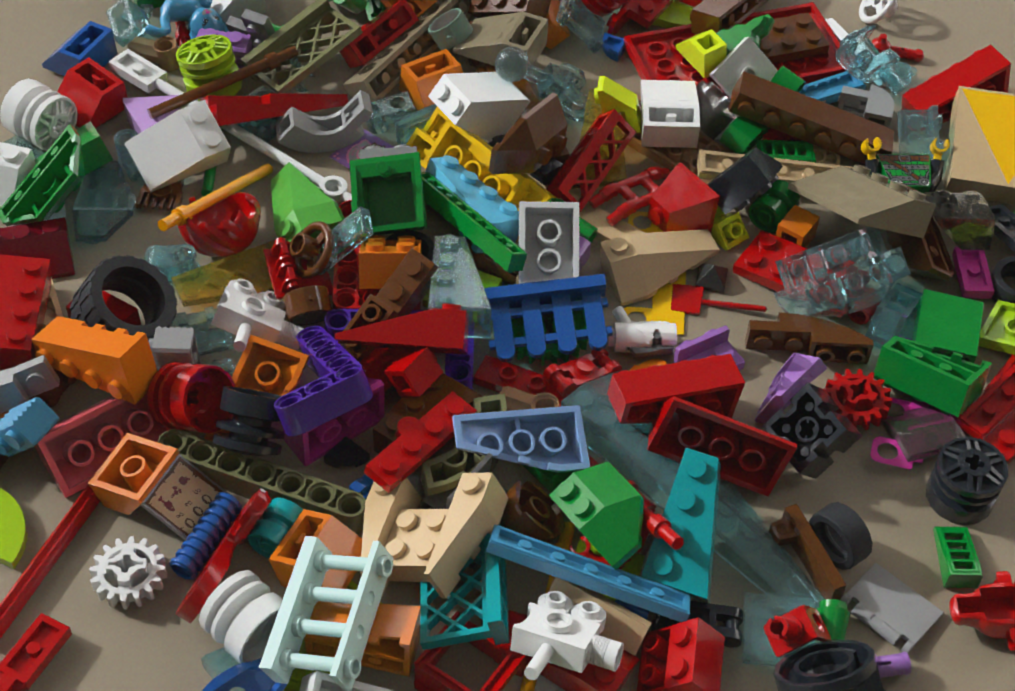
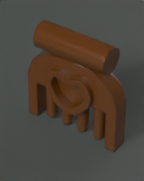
M184 179L153 192H150L145 184L140 189L136 199V209H141L142 204L144 208H147L151 197H153L151 209H155L157 203H159L158 209L162 210L166 202H168L166 206L167 211H170L171 207L173 210L181 206Z

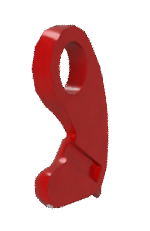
M260 488L245 504L176 611L177 616L191 624L200 613L206 600L217 588L227 572L236 546L242 545L267 509L271 501L267 491Z

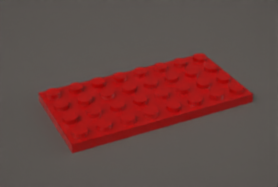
M814 2L755 12L740 23L747 24L752 19L766 14L776 19L809 13L830 45L828 53L774 63L773 65L777 70L785 66L806 81L805 84L851 69L853 72L855 71V65ZM691 24L624 36L625 49L641 80L695 81L699 104L730 99L711 76L704 79L676 49V44L697 35L691 33Z

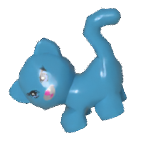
M165 0L160 8L161 28L151 24L145 27L147 34L160 38L172 32L170 22H188L190 40L196 38L201 28H212L224 32L229 30L222 17L213 8H210L212 0Z

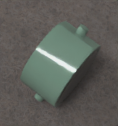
M460 8L451 9L443 13L428 28V32L440 50H449L459 45L473 31L472 25Z

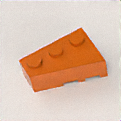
M318 601L314 606L310 620L346 623L352 604ZM379 603L363 653L361 666L410 677L420 641L421 606ZM306 634L304 637L306 653L335 657L341 638Z

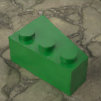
M898 336L892 337L882 346L874 370V379L885 380L884 386L898 389L909 394L916 401L926 402L937 407L942 413L959 417L981 395L992 366L991 362L982 360L981 365L962 360L963 354L953 352L952 357L932 352L934 346Z

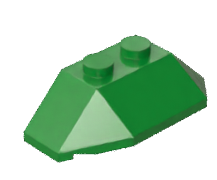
M69 124L2 205L0 208V219L3 224L12 226L48 220L54 213H58L63 208L68 195L81 186L85 176L81 137L74 126Z
M609 461L572 473L549 494L558 507L615 570L642 547L640 533L643 523L644 498Z

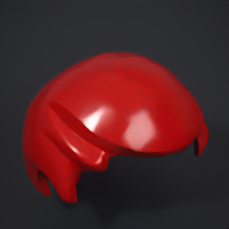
M238 192L192 216V219L188 217L186 224L178 226L183 239L196 252L210 257L233 256L243 252L255 239L261 217L260 204L253 195L246 192ZM194 196L189 198V204L196 201Z

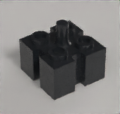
M807 383L790 399L794 406L788 412L779 409L762 427L767 433L796 443L797 449L790 459V463L799 474L816 479L834 463L830 457L834 451L845 453L862 437V434L848 417L836 413L839 407L824 389Z

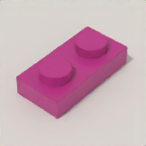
M955 247L952 257L962 298L992 299L995 291L984 247Z

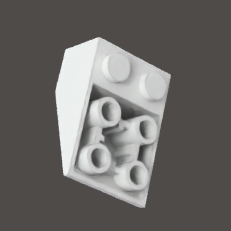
M641 80V147L697 148L700 131V109L695 81Z

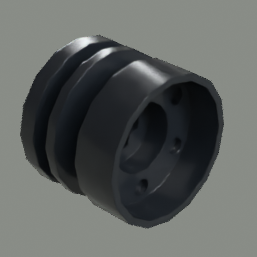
M223 386L219 408L233 414L232 419L216 421V427L230 432L214 433L213 443L223 446L232 452L244 455H281L282 445L268 441V439H284V432L271 427L272 422H281L274 407L275 401L281 395L241 387Z
M962 437L951 440L944 445L939 453L934 469L926 484V497L930 507L940 517L952 523L970 525L981 522L989 516L1007 481L1008 464L1003 454L994 445L982 439Z

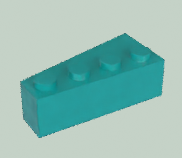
M686 448L663 512V516L671 523V528L684 539V544L680 549L675 550L663 539L655 537L641 577L690 594L692 599L710 603L721 466L719 458Z

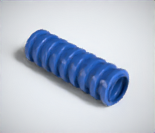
M219 492L214 497L215 500L211 501L209 508L203 513L204 516L200 517L198 524L193 527L192 533H189L187 536V541L182 543L181 549L177 550L175 557L169 562L171 569L178 576L188 580H193L197 577V571H201L204 566L203 563L207 562L209 555L215 550L214 547L220 543V538H223L226 534L225 530L230 528L231 522H234L237 517L236 514H239L242 510L240 502L234 496Z

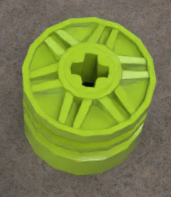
M212 34L193 38L182 44L175 54L179 69L184 76L183 81L187 92L239 70L235 63L236 58L233 53L232 44L229 38L223 35ZM241 80L209 95L234 96L241 89L243 82Z

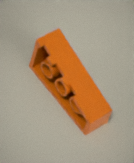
M57 316L31 339L36 351V358L45 355L52 368L61 371L67 377L79 379L94 389L99 388L110 393L116 399H123L132 404H136L148 393L149 385L158 371L147 335L143 332H137L133 336L129 335L127 329L117 328L112 332L108 331L105 325L96 323L93 327H89L85 321Z

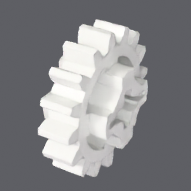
M130 536L128 542L122 544L119 538L115 539V547L111 548L104 545V556L95 555L93 557L96 566L89 568L92 577L90 582L93 590L97 592L100 601L107 598L109 606L112 608L118 601L122 603L123 609H128L130 602L135 601L138 607H141L142 598L146 596L148 599L153 600L155 597L152 590H162L164 587L162 579L167 578L164 555L160 554L156 544L149 547L146 538H143L139 544L135 543L134 536Z

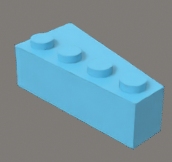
M444 155L443 157L430 158L425 172L432 174L514 243L516 242L519 235V211L514 204L505 201L494 188L485 185L478 179L475 173L468 171L460 165L455 157ZM458 231L463 239H468L461 231ZM472 244L471 248L476 254L483 252L478 246Z

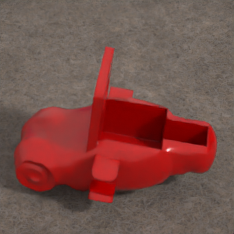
M996 572V580L992 584L980 586L973 593L956 594L950 599V615L956 625L973 627L986 636L1006 639L1009 650L1015 651V581L1013 584L1010 572Z

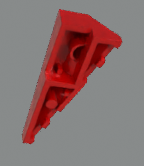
M269 93L263 96L208 95L200 98V101H206L219 127L282 117L291 106L304 113L345 106L348 103V95Z

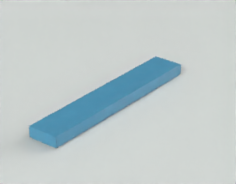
M494 525L486 549V552L679 622L687 621L690 615V594L621 569L615 570L610 565L502 526Z

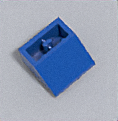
M92 21L88 22L71 35L42 63L43 68L65 76L67 70L88 57L102 67H105L118 54L113 30Z

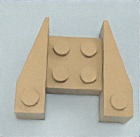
M492 472L462 473L449 509H418L422 498L408 478L402 481L390 493L386 492L376 482H373L365 501L361 557H368L373 541H380L394 558L393 570L387 578L382 597L389 581L430 582L440 597L447 599L461 579L459 576L461 569L469 558L473 560L481 551L479 544L487 533H492L494 525H499L509 497Z

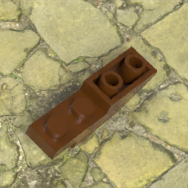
M411 248L376 296L369 295L343 331L409 315L423 298L420 292L436 272L438 266ZM339 343L358 362L377 348L375 346Z
M779 312L777 321L749 320L745 337L746 349L785 350L790 352L805 351L806 355L821 358L823 363L868 364L874 346L872 339L846 326L812 316Z

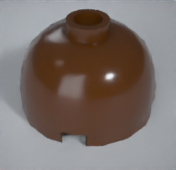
M518 481L506 492L509 498L500 520L502 527L546 543L552 542L563 533L565 528L563 515L561 512L557 515L551 508L555 502L541 487L530 481L525 482L523 485L521 481Z

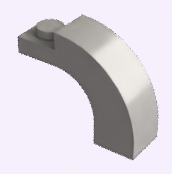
M360 90L341 110L328 116L308 115L291 106L275 123L277 141L279 144L290 149L305 153L330 152L347 147L364 135L362 123L366 122L373 113L370 96L368 93Z
M45 355L10 369L0 370V413L9 412L10 409L29 401L31 397L59 386L60 378Z

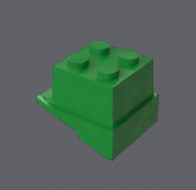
M420 152L349 160L353 235L359 238L428 229Z

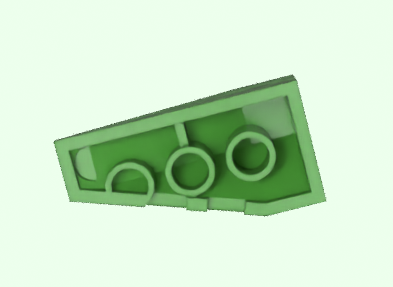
M288 162L271 180L274 230L278 238L283 237L291 243L297 233L302 232L305 227L316 221L328 224L333 235L346 224L338 203L328 197L320 187L313 184L292 163ZM317 230L310 236L317 238L322 231Z

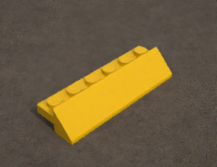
M438 106L423 129L417 127L406 144L410 147L417 146V152H420L421 166L425 169L430 158L443 157L444 155L455 157L460 165L468 171L475 173L478 179L485 185L494 188L500 197L514 204L518 211L520 201L549 202L551 198H556L526 173H490L489 165L493 147L479 136L454 125Z

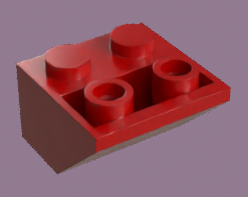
M89 57L67 70L57 91L75 103L78 112L76 123L78 128L90 121L97 128L125 110L123 98H128L124 81Z
M699 617L647 632L642 643L637 691H720L725 636Z

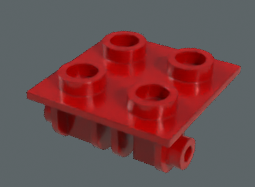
M277 238L272 249H263L276 299H284L283 296L292 290L314 285L327 287L329 295H332L333 287L327 266L317 276L304 279L296 274L297 266L294 257L290 253V242L286 241L285 238ZM320 248V252H319V254H318V256H317V262L319 261V259H320V257H321V255H322V249H321V248ZM301 258L302 267L307 270V260Z

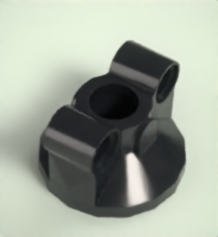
M830 640L798 648L785 655L775 665L773 673L778 691H886L882 686L874 650L868 644L855 640Z

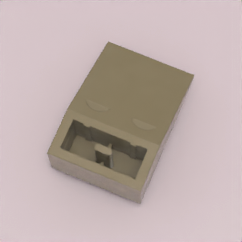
M527 12L475 18L471 24L473 27L472 33L462 43L454 47L453 53L526 76L547 45L548 19Z

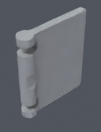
M877 563L840 599L847 603V605L851 600L854 601L856 606L851 611V614L893 646L900 638L907 641L902 647L901 652H907L908 654L944 613Z

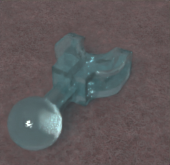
M507 47L498 53L495 59V69L503 80L516 82L524 78L537 85L539 97L545 99L552 92L557 94L564 116L570 120L580 122L591 115L593 111L589 97L580 92L586 84L585 75L581 69L569 63L555 65L550 62L542 70L531 65L527 54L518 47ZM572 104H576L584 108L581 110H575L571 106Z

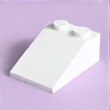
M205 100L179 109L125 142V146L150 192L227 162L231 149Z
M519 202V247L527 253V258L523 271H518V284L579 277V202Z

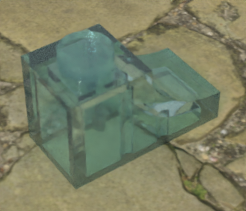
M119 0L106 11L115 41L120 46L125 47L136 36L144 37L147 34L145 27L150 24L148 15L132 0Z

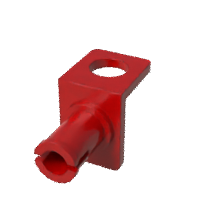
M801 605L782 616L776 615L774 616L775 619L770 618L763 626L777 657H783L814 640L822 642L831 640L819 611L806 605Z

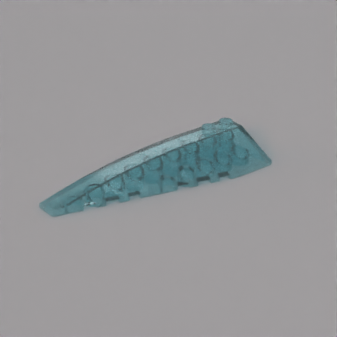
M613 373L582 384L561 401V406L580 405L587 447L605 462L609 461L627 480H633L639 486L638 489L664 510L680 463L647 450L649 428L652 423L620 424L607 395ZM720 479L714 552L786 612L801 605L819 608V602L825 600L784 547L779 546L769 533L768 527L733 483Z

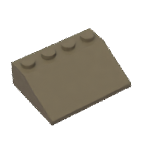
M857 164L854 165V168L840 166L788 184V189L857 224L924 238L936 207L935 204L925 200L926 194L909 189V192H907L908 186L895 181L888 183L889 177L874 172L870 175L871 169Z

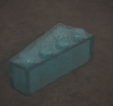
M454 235L435 236L433 263L438 266V269L431 277L428 309H442V304L445 303L462 305L461 310H466L469 314L468 338L491 339V306L466 238Z

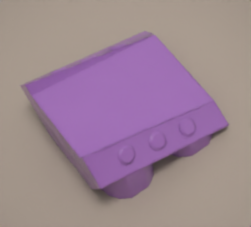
M796 352L793 353L774 377L768 389L769 392L754 420L757 423H766L779 409L784 410L791 404L790 399L807 383H811L827 369L821 358Z

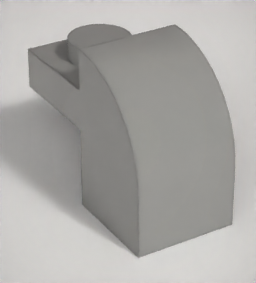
M871 84L869 91L843 86L837 108L889 128L894 111V100L886 90Z

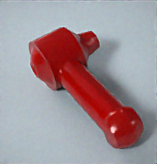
M880 34L879 37L874 38L868 51L871 57L878 60L885 59L887 55L914 60V62H920L924 58V53L921 49L913 50L892 46L887 40L886 34Z

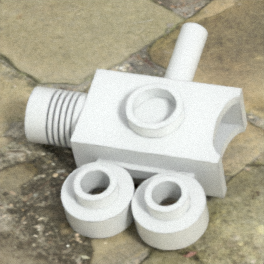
M231 280L217 305L218 309L211 325L236 335L233 348L238 352L246 349L250 335L298 351L300 346L296 335L304 328L284 320L286 311H283L285 304L282 299H276L273 291L259 292L257 294L253 284L248 280Z
M550 591L541 595L538 598L537 604L530 602L527 618L523 622L513 625L510 650L533 657L524 670V674L529 680H536L547 663L579 673L583 672L588 663L615 672L622 659L624 643L599 635L605 628L606 612L597 603L583 601L573 606L572 600L564 593Z

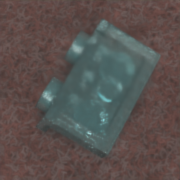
M932 105L928 110H900L897 113L899 154H930V159H933L934 155L930 151V145L936 137L937 148L944 149L943 141L939 137V130L942 127V115L938 114L937 105Z

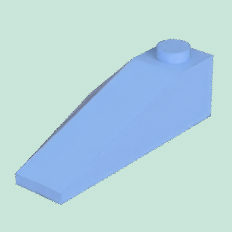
M580 405L452 416L456 448L458 450L484 456L490 453L496 459L556 473L580 471L590 467Z

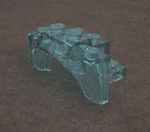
M866 226L775 261L785 289L775 292L774 296L785 313L812 317L838 316L857 312L877 304L885 298L896 280L911 274L901 247L887 250L879 228Z

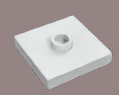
M745 37L709 75L731 99L732 90L743 71L771 81L778 70L750 37Z

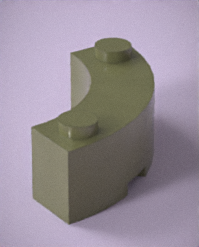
M505 393L473 398V408L477 410L476 413L507 411ZM455 446L443 455L426 460L422 464L421 478L424 496L439 494L457 487L462 473H471L485 456L458 450ZM492 458L490 472L494 470L499 459Z

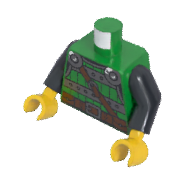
M879 137L873 140L874 149L869 146L868 138L864 140L861 144V151L867 155L868 160H865V167L871 169L870 175L874 172L889 177L888 183L890 181L903 183L930 196L934 194L942 180L944 167L942 155L948 150L950 142L946 139L943 145L944 149H939L936 146V137L930 145V151L934 155L933 159H930V154H877L876 157V152L882 146Z

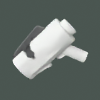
M618 306L612 311L617 322H614V327L612 328L613 336L607 337L608 346H613L614 352L631 353L634 357L674 355L675 346H677L676 323L667 321H631L622 306Z

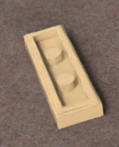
M555 577L549 592L560 591L572 600L573 606L583 601L597 603L606 612L605 628L599 635L624 643L625 651L634 656L637 654L652 624L650 621L596 591Z

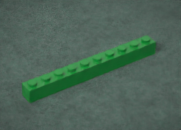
M421 172L426 204L434 208L435 212L441 214L454 228L461 231L474 245L482 249L483 253L489 255L494 262L502 266L503 270L509 273L523 271L527 258V253L432 174Z

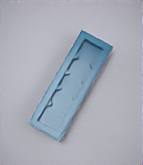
M851 69L805 84L800 93L831 104L839 101L843 86L865 90L866 85Z

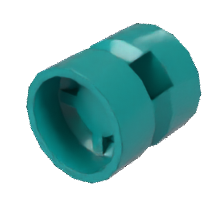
M274 498L263 513V520L257 522L248 536L250 546L258 554L269 559L303 509L285 498Z

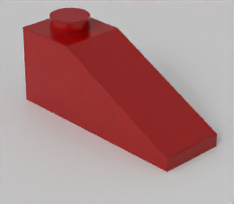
M399 0L361 27L363 33L340 50L339 53L350 68L363 66L419 19L406 0Z

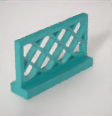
M487 533L479 544L481 551L474 560L469 558L459 572L460 580L465 583L455 593L451 592L447 597L448 600L438 610L431 607L430 603L439 594L430 582H421L420 645L423 650L492 637L495 645L510 643L506 559L486 552L491 534ZM473 561L481 565V568L472 576L463 572ZM473 588H476L482 594L472 604L463 599ZM458 604L466 610L454 621L446 615ZM474 615L483 619L482 627L471 629L464 627ZM440 621L449 626L442 634L430 636V631Z

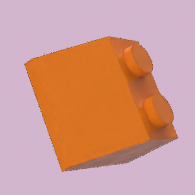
M126 433L88 484L104 507L130 515L142 504L180 452L177 448Z

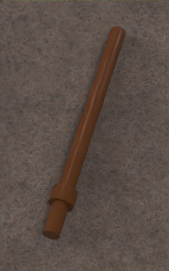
M292 46L278 53L274 51L263 56L262 60L147 109L151 119H154L266 69L270 71L281 66L282 62L298 56V51L295 46Z

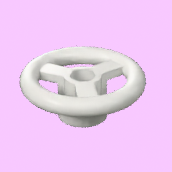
M862 0L859 8L861 21L866 24H873L883 18L891 17L897 10V0ZM874 8L877 14L867 16V9Z

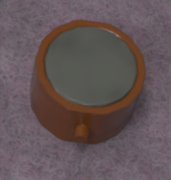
M325 286L301 287L283 296L288 322L297 326L324 321L325 315L332 310L328 288Z

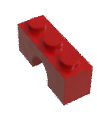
M428 347L375 348L369 355L359 361L366 377L379 379L384 383V393L394 386L400 396L420 397L443 373L442 368L437 362L436 355Z

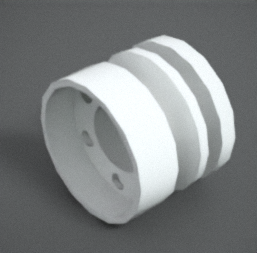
M28 78L16 83L5 95L1 105L0 119L2 126L9 132L26 139L41 150L47 151L69 124L75 127L78 112L75 103L70 98L61 95L57 91H52L48 86L37 80Z
M250 570L239 571L217 586L208 597L201 609L199 617L200 627L205 632L211 634L216 642L224 644L225 650L240 664L263 657L283 598L274 592L271 593L270 587L262 582L255 573Z

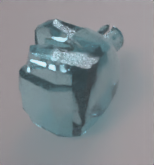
M865 26L849 33L840 42V46L836 51L837 62L850 75L862 82L871 83L881 79L893 96L902 92L907 84L893 68L900 60L899 55L892 49L880 53L869 40L876 26Z

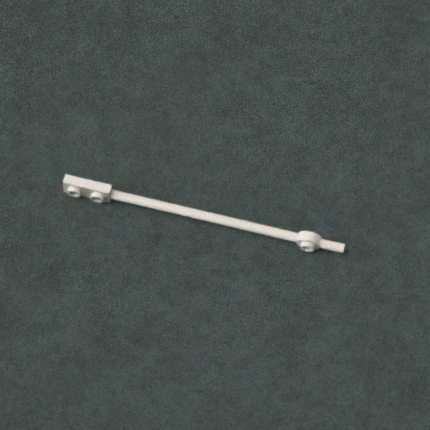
M126 49L109 61V69L148 94L156 88L168 96L184 93L166 82L168 80L166 71L129 49ZM195 100V101H193V102H191V103L186 104L185 106H186V107H187V106H190V105L195 104V103H197V102H199V101ZM237 124L221 127L281 165L285 166L288 162L292 163L313 184L320 187L328 197L334 199L337 203L352 200L351 193L347 191V182L342 177L334 175L323 177Z

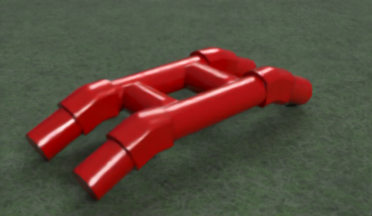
M649 167L641 173L617 183L606 185L588 202L593 209H596L604 202H608L620 194L626 202L622 203L617 207V210L606 217L607 222L613 227L622 219H626L631 214L636 213L637 210L649 206L651 196L659 188L654 180L666 179L671 172L668 168ZM641 185L649 193L639 197L631 188Z

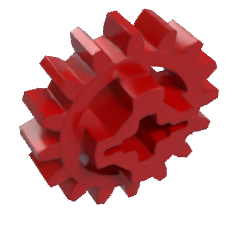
M846 369L844 376L837 372L834 373L833 380H827L824 390L838 405L839 409L836 413L848 417L856 428L857 425H862L865 431L869 430L870 423L877 427L880 426L881 419L886 420L893 399L890 398L891 389L883 388L885 380L879 379L875 381L873 379V372L865 376L862 369H858L857 374H852L849 369Z

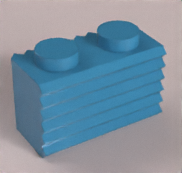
M35 397L10 409L9 413L0 419V454L10 457L34 447L60 420L59 416L40 397Z

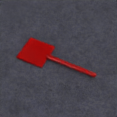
M673 283L671 310L700 315L701 305L760 312L767 311L766 306L702 299L704 287Z

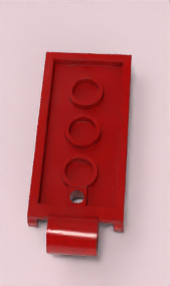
M763 230L760 231L733 264L734 274L839 318L847 310L849 318L860 325L868 323L882 303V297L876 290L864 287L870 280L871 274Z

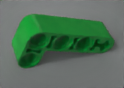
M782 66L771 80L773 83L799 93L806 82L785 66ZM738 116L722 134L719 142L734 153L746 155L756 145V141L761 140L762 136L768 133V130L771 128Z

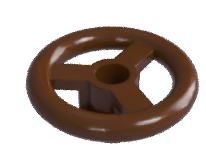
M316 221L309 224L302 232L297 233L290 243V253L294 257L297 266L296 274L301 278L310 279L317 276L326 267L331 257L334 236L330 226L325 222ZM317 230L322 231L317 238L310 236ZM324 244L323 253L319 261L317 262V256L320 252V248ZM301 258L307 260V270L302 267Z

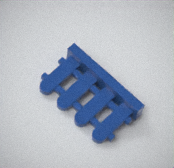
M605 274L482 288L484 309L487 311L485 312L486 322H493L495 340L489 341L490 351L496 350L497 357L502 362L511 361L515 357V348L527 346V352L532 358H541L546 352V344L557 343L559 351L569 355L576 350V340L588 339L591 349L601 351L607 346V337L613 336L612 326H605L603 308L608 307V299L605 297ZM584 310L586 329L575 330L572 311ZM553 314L556 333L544 334L542 315ZM523 317L525 336L513 338L511 319Z

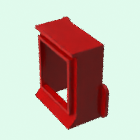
M456 611L451 619L455 621L460 616V612ZM470 621L464 625L467 629L478 627ZM445 625L438 634H442L449 626ZM493 637L468 642L499 664L498 668L479 691H502L514 675L520 677L524 675L527 655L511 651V647L506 644L495 645ZM451 645L425 649L414 662V688L417 691H472L435 666Z

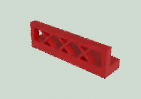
M615 109L600 114L546 190L557 199L562 198L565 202H579V212H581L629 144L636 131ZM616 125L625 133L621 140L614 139L613 128ZM601 145H608L609 158L607 160H601L599 149ZM587 165H594L595 178L593 180H587L585 168ZM573 185H580L581 198L579 201L569 193Z

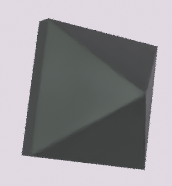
M710 264L700 265L695 286L704 287L705 290L724 293L728 268Z

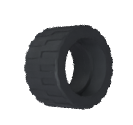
M117 255L109 259L106 258L99 265H96L75 292L70 305L71 319L85 321L89 327H93L96 323L105 325L106 329L112 332L117 328L127 329L129 335L133 336L137 332L146 333L149 341V338H154L155 329L158 326L170 328L172 325V321L177 314V298L175 297L173 286L168 281L169 279L155 265L148 263L142 258L139 259L130 255ZM102 291H116L130 297L141 309L145 325H133L117 318L106 306Z

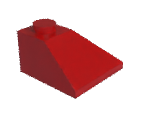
M679 163L651 196L647 218L663 232L708 229L711 233L720 195L685 165Z

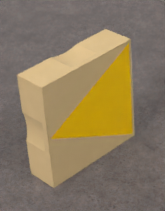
M959 86L951 107L949 128L950 154L946 162L943 195L982 202H1003L1015 206V94Z

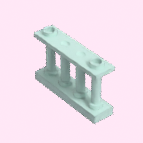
M305 536L259 668L275 683L288 684L292 671L298 668L330 672L329 676L344 691H352L355 679L361 671V660L387 578L393 570L394 558L380 541H373L368 557L332 555L331 551L318 537ZM329 569L363 572L357 590L321 587ZM318 601L352 604L346 623L310 620ZM306 634L338 637L341 640L336 656L328 657L300 654L299 650L303 638Z

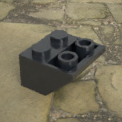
M755 147L713 178L707 185L720 195L718 206L725 215L733 209L739 212L750 203L749 200L755 195L761 196L772 187V184L779 179L777 173L783 166L779 161Z

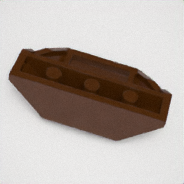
M552 92L524 114L509 129L502 142L496 143L491 151L490 173H534L542 165H546L556 153L563 151L567 144V137H565L567 122L557 94Z
M908 186L906 191L909 192V189H915ZM933 215L924 238L886 230L887 240L892 246L895 255V263L901 270L909 271L922 277L946 281L953 278L955 269Z

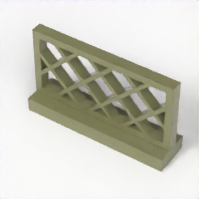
M316 0L242 57L241 61L244 66H248L262 60L263 56L273 51L278 53L295 46L298 56L281 63V66L292 64L291 69L281 70L280 66L274 69L273 72L266 69L250 76L256 82L260 80L275 93H287L361 35L363 31L360 26L333 9L328 0ZM350 30L345 35H339V31ZM332 32L331 37L321 38L322 34ZM330 45L326 50L318 52L319 47ZM312 48L311 53L301 54L303 49ZM309 61L304 67L298 68L299 63ZM289 77L280 86L277 84L278 79Z

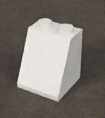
M501 72L443 74L428 96L454 125L490 142L495 136L506 135L530 103V100Z

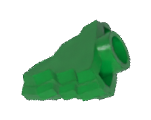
M769 14L752 19L747 24H736L730 29L723 28L716 34L727 44V55L745 37H750L760 49V40L769 34L775 21Z

